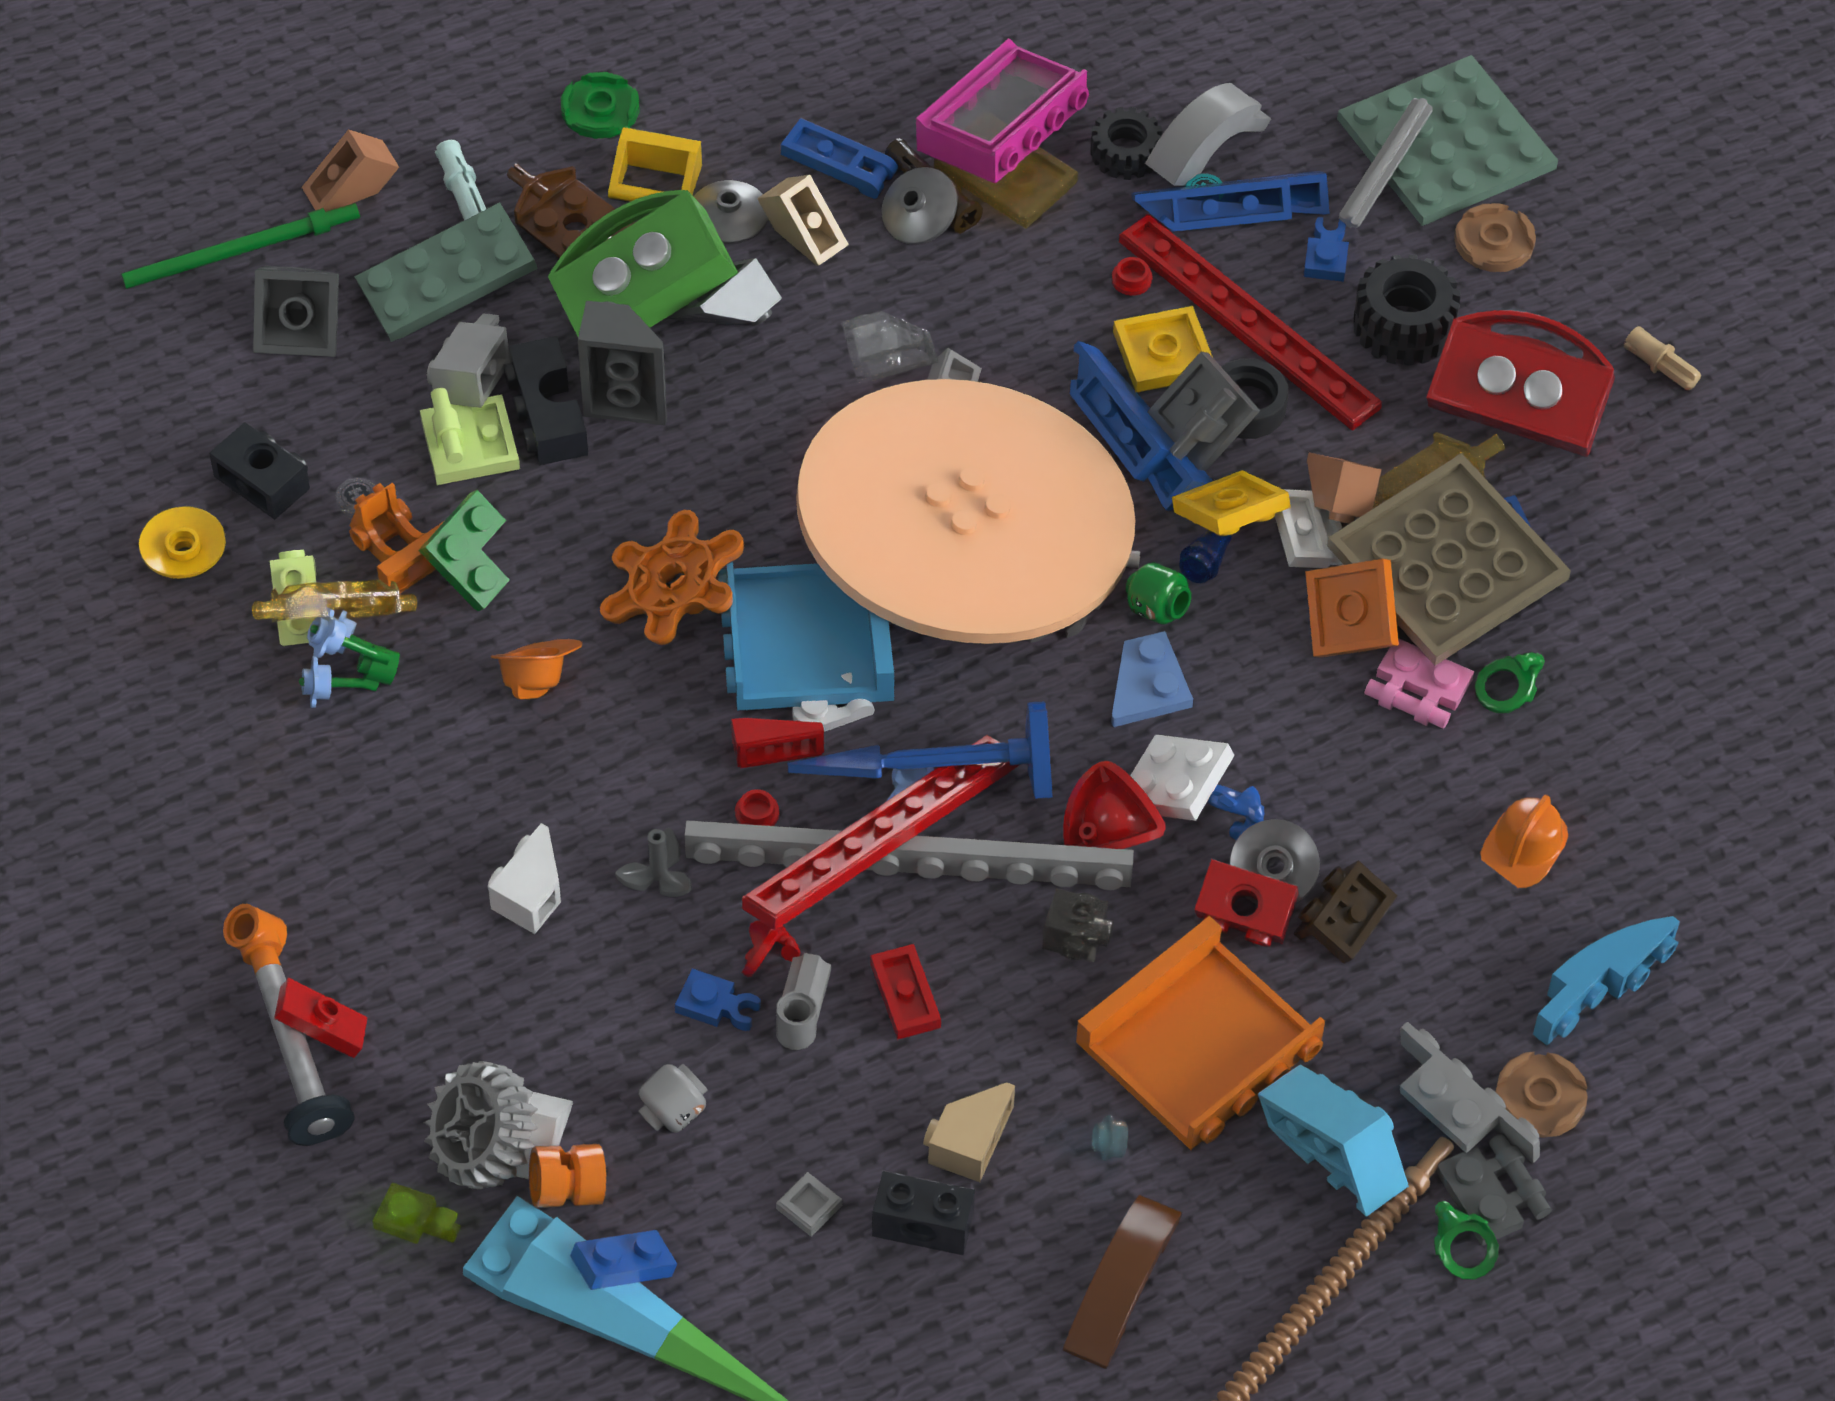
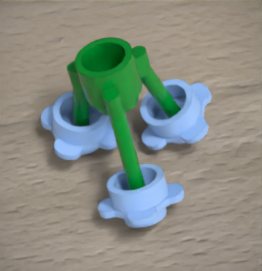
M327 608L323 612L322 617H317L313 620L308 630L307 639L309 645L314 648V656H312L311 669H303L302 678L299 679L302 695H310V707L316 708V699H330L331 687L364 688L376 692L379 683L390 686L393 682L399 664L400 653L354 636L353 632L357 623L346 618L347 612L343 610L339 619L333 617L334 610ZM346 648L358 652L360 656L357 663V672L364 674V677H331L330 665H318V658H321L324 653L333 655L336 652L343 654Z

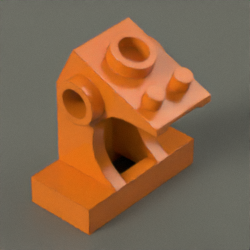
M379 483L372 488L375 493L367 496L362 494L356 498L357 504L354 506L356 511L349 525L351 527L349 533L351 539L361 551L368 549L381 562L377 566L380 590L391 600L436 570L418 550L443 522L426 533L419 532L409 522L412 520L410 509L403 500L396 497L395 485L391 483L384 488ZM398 534L408 546L400 551H394L385 542Z

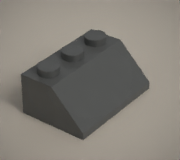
M586 300L578 336L583 416L666 425L667 405L663 341L629 305L608 301L596 302Z

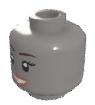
M683 1063L678 1068L672 1064H665L639 1088L638 1095L644 1106L638 1112L656 1131L664 1125L669 1131L677 1133L682 1131L705 1109L706 1100L703 1094L708 1090Z

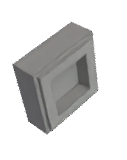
M809 1172L776 1202V1209L811 1237L842 1207V1199Z

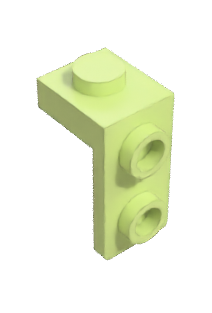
M304 550L278 553V560H270L280 644L288 646L309 643L307 639L309 627L315 618L321 617L315 559L313 555L305 556Z

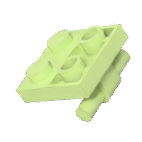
M436 388L431 392L434 407L420 410V416L437 485L520 469L519 457L502 394L488 397L482 408L450 404L445 388Z

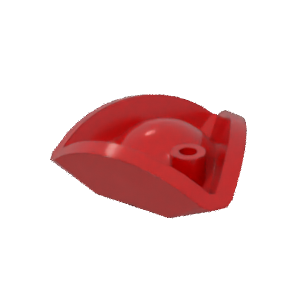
M1102 761L1092 766L1082 775L1069 797L1063 823L1064 845L1125 849L1160 838L1164 834L1166 825L1161 814L1138 783L1115 763Z

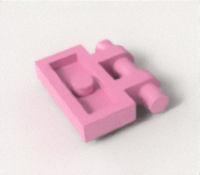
M1398 638L1399 646L1390 647L1377 668L1376 677L1388 681L1385 685L1370 679L1364 694L1379 700L1378 705L1391 710L1395 707L1413 715L1414 721L1425 726L1431 723L1444 729L1451 713L1438 708V705L1440 704L1455 711L1473 680L1474 671L1447 659L1434 666L1417 646ZM1406 689L1424 698L1419 700L1403 693L1402 690Z

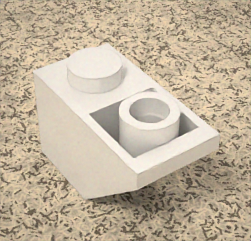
M542 823L531 836L526 835L520 840L512 859L505 867L497 868L488 882L491 909L533 934L539 930L561 903L559 878L549 828Z

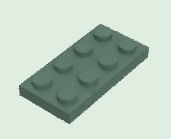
M499 202L356 275L355 278L392 342L433 323L538 268L533 256Z

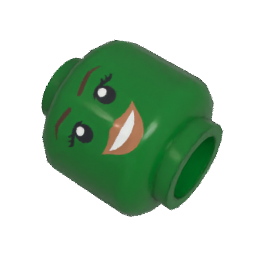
M1152 562L1143 565L1138 571L1130 575L1126 583L1127 601L1131 611L1158 624L1165 625L1173 622L1175 619H1180L1190 606L1192 596L1186 577L1158 563Z

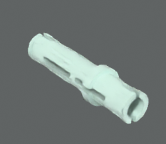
M445 140L436 147L435 154L445 173L443 181L447 189L453 192L464 220L486 210L475 184L476 174L473 168L467 165L458 141Z

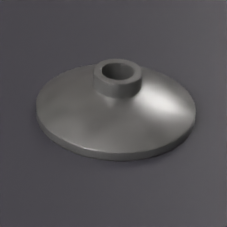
M922 167L904 173L889 187L883 200L882 219L887 231L897 240L909 245L925 244L936 239L950 226L955 217L958 205L956 188L943 172L934 168ZM918 197L917 202L910 206L911 202Z
M735 180L718 181L703 187L694 195V198L707 211L723 243H737L748 240L757 235L768 221V217L757 199L763 194L750 184Z
M1271 819L1250 826L1239 836L1231 852L1230 865L1298 886V902L1314 887L1319 875L1320 858L1313 839L1303 828L1289 821ZM1280 860L1284 864L1282 872L1279 874L1270 873L1267 870V865L1270 861ZM1245 896L1248 900L1258 905L1256 899Z

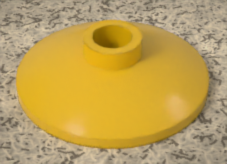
M186 506L171 508L154 516L143 528L139 539L140 554L145 564L159 575L177 579L194 577L212 568L221 558L226 544L224 529L215 516L203 509ZM184 547L190 548L186 551H178Z

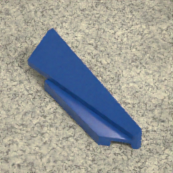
M1321 171L1132 193V199L1172 232L1292 219V212L1330 214L1327 175ZM1219 194H1224L1223 198L1219 200Z
M1077 341L1074 345V352L1079 355L1077 380H1071L1070 395L1134 479L1145 481L1148 478L1162 506L1167 511L1174 509L1173 496L1212 482L1213 480L1203 470H1198L1187 456L1180 460L1170 452V448L1174 444L1173 440L1147 412L1150 407L1103 353L1094 346Z

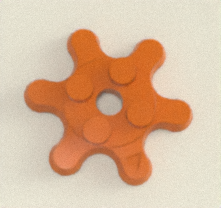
M691 510L677 512L668 522L666 536L656 545L644 547L637 542L627 541L620 544L614 550L612 561L617 568L629 573V580L623 589L604 599L600 606V614L605 620L614 624H621L636 615L646 614L648 618L644 633L648 640L658 645L670 643L676 636L678 622L686 613L698 614L706 608L711 612L719 614L726 612L733 603L732 590L727 583L716 580V577L723 566L742 555L744 551L743 537L736 530H726L710 540L697 539L699 522L696 514ZM684 573L675 582L671 583V588L666 585L676 574Z

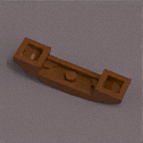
M1138 1195L1122 1220L1094 1274L1063 1346V1351L1107 1369L1126 1330V1323L1160 1253H1164L1182 1216V1212Z

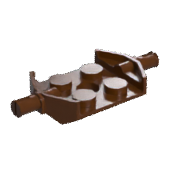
M514 164V168L511 166L507 172V177L523 188L514 209L515 224L559 258L586 229L609 212L615 210L614 207L576 179V169L573 166L532 176L519 164ZM572 222H581L586 225L581 231H569L565 228L566 225ZM633 222V223L629 224L628 226H626V227L620 229L618 232H616L615 234H613V235L610 236L609 238H611V237H613L614 235L618 234L619 232H621L622 230L626 229L627 227H629L630 225L634 224L635 222Z

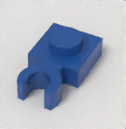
M1323 217L1316 219L1315 238L1308 237L1303 277L1344 282L1349 242L1342 241L1345 235L1346 224L1340 219L1338 228L1332 231L1326 230L1323 227Z
M692 968L675 1003V1013L718 1027L723 1016L729 1018L732 1025L737 1029L749 1031L752 1027V1018L743 1016L739 1012L744 1008L759 1011L761 999L751 993L733 995L735 990L734 982Z

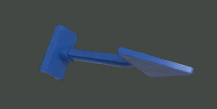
M1045 701L1027 703L1026 738L1008 739V743L897 750L885 755H881L880 746L875 745L787 763L788 773L881 778V768L884 767L900 770L1009 762L1010 765L1028 764V774L1035 799L1051 798L1053 796L1048 717Z

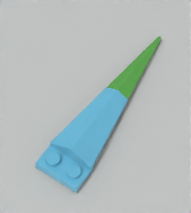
M518 1196L463 1267V1275L506 1301L644 1354L747 1401H788L640 1282L590 1290L570 1256L576 1242L587 1240L558 1217L555 1219L551 1218Z

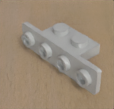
M1406 1022L1400 1028L1401 1045L1422 1064L1418 1070L1400 1085V1094L1466 1153L1494 1129L1498 1134H1505L1510 1144L1517 1146L1523 1156L1531 1163H1534L1540 1157L1539 1134L1529 1121L1522 1117L1517 1120L1505 1109L1506 1105L1502 1098L1491 1088L1487 1087L1485 1090L1472 1079L1473 1076L1470 1070L1457 1058L1450 1060L1439 1050V1044L1429 1032L1424 1029L1418 1031L1409 1022Z

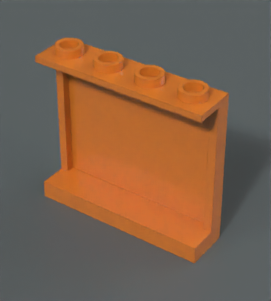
M1210 916L1079 1019L1076 1043L1190 1150L1202 1141L1208 1144L1215 1140L1223 1131L1225 1122L1235 1113L1238 1116H1243L1250 1111L1258 1100V1093L1290 1072V1068L1298 1061L1308 1062L1313 1059L1323 1046L1322 1036L1325 1020L1321 1017L1312 1024L1308 1023L1220 942L1222 927Z

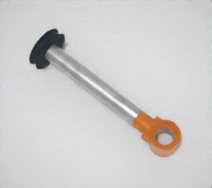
M240 904L234 907L226 917L223 934L229 945L240 950L243 961L253 966L299 1103L286 1115L283 1121L285 1129L288 1130V1139L295 1145L311 1146L343 1135L355 1120L354 1112L350 1110V1101L344 1096L325 1095L305 1034L274 1019L280 987L286 981L278 956L281 954L282 948L286 943L287 927L284 921L275 915L250 904Z

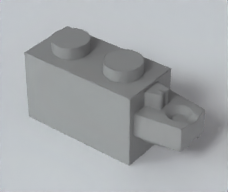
M483 313L475 323L459 322L450 337L445 339L443 347L435 360L429 363L427 370L429 385H432L433 390L445 388L450 404L482 408L504 373L503 364L510 363L506 327L498 325L500 321L499 315Z

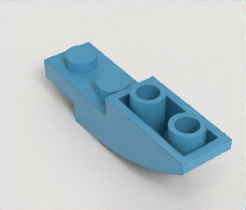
M1670 916L1628 926L1588 945L1567 960L1552 974L1547 996L1552 1000L1538 1013L1533 1035L1548 1045L1557 1035H1560L1562 1038L1566 1037L1580 1019L1578 1014L1586 1006L1594 1009L1607 992L1619 999L1629 988L1633 992L1637 991L1650 974V969L1648 968L1656 960L1660 963L1667 961L1677 948L1678 941L1675 940L1680 921Z

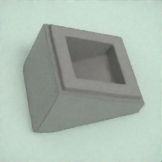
M947 348L934 359L927 380L953 379L978 382L982 368Z

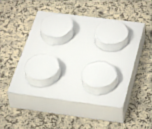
M1155 735L1130 776L1148 795L1161 816L1196 821L1233 759L1234 754L1228 743Z

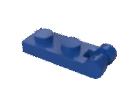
M802 118L799 119L781 143L782 156L854 186L862 194L876 199L883 191V182L890 180L898 169L897 163L888 155ZM863 167L871 169L872 172L870 173L866 170H863Z

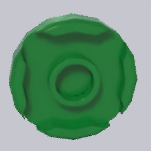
M608 72L588 73L581 76V81L576 82L574 85L572 81L565 87L561 96L562 118L567 126L579 135L594 139L611 138L621 134L623 127L630 128L635 124L640 113L639 95L635 87L633 89L628 85V80L620 75Z

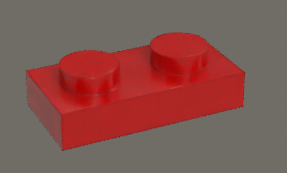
M914 944L870 955V965L897 1040L940 1029L941 1017Z

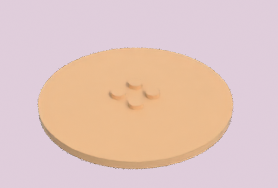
M953 379L921 380L890 386L865 395L836 413L820 429L805 453L799 473L796 501L800 528L809 550L826 575L845 594L877 616L905 629L943 640L982 644L1010 643L1033 639L1070 626L1087 616L1112 593L1126 569L1135 537V512L1129 487L1118 465L1102 444L1083 426L1051 405L1021 392L989 383Z

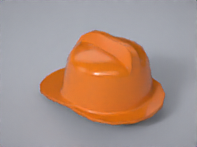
M557 639L533 643L506 654L491 655V658L499 660L505 686L512 689L516 699L539 698L544 696L549 688L558 685L564 655L581 648L582 642L574 639Z
M1545 794L1541 799L1526 797L1515 801L1498 819L1483 844L1481 860L1517 888H1527L1539 883L1549 873L1566 845L1568 839L1567 825L1556 808L1551 805L1550 797Z

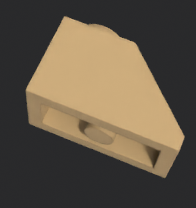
M811 175L786 178L757 198L774 230L816 266L821 265L849 245Z
M1006 1082L947 1104L940 1120H931L924 1137L923 1145L929 1147L928 1164L981 1182L1014 1107L1015 1085Z

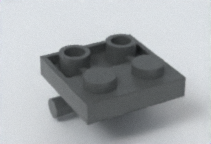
M1200 352L1147 412L1173 440L1174 444L1170 448V452L1180 460L1187 456L1198 470L1205 471L1255 418L1260 410L1209 353Z

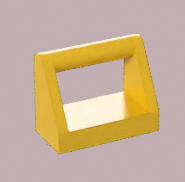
M623 127L618 141L608 198L631 202L644 196L663 192L622 184L628 165L684 175L681 190H688L693 195L702 167L701 141Z

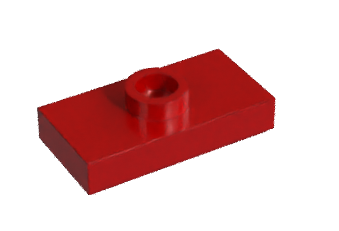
M289 977L280 987L274 1016L275 1020L352 1058H355L362 1050L368 1017Z

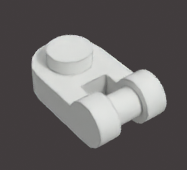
M851 672L841 675L844 680L850 684L852 683ZM865 699L852 700L846 706L837 708L836 704L828 705L827 700L802 701L801 707L792 708L793 721L822 722L825 732L873 715L875 709L872 702Z

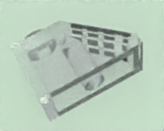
M879 311L860 315L854 319L842 322L850 359L858 383L873 381L938 363L930 332L888 313Z

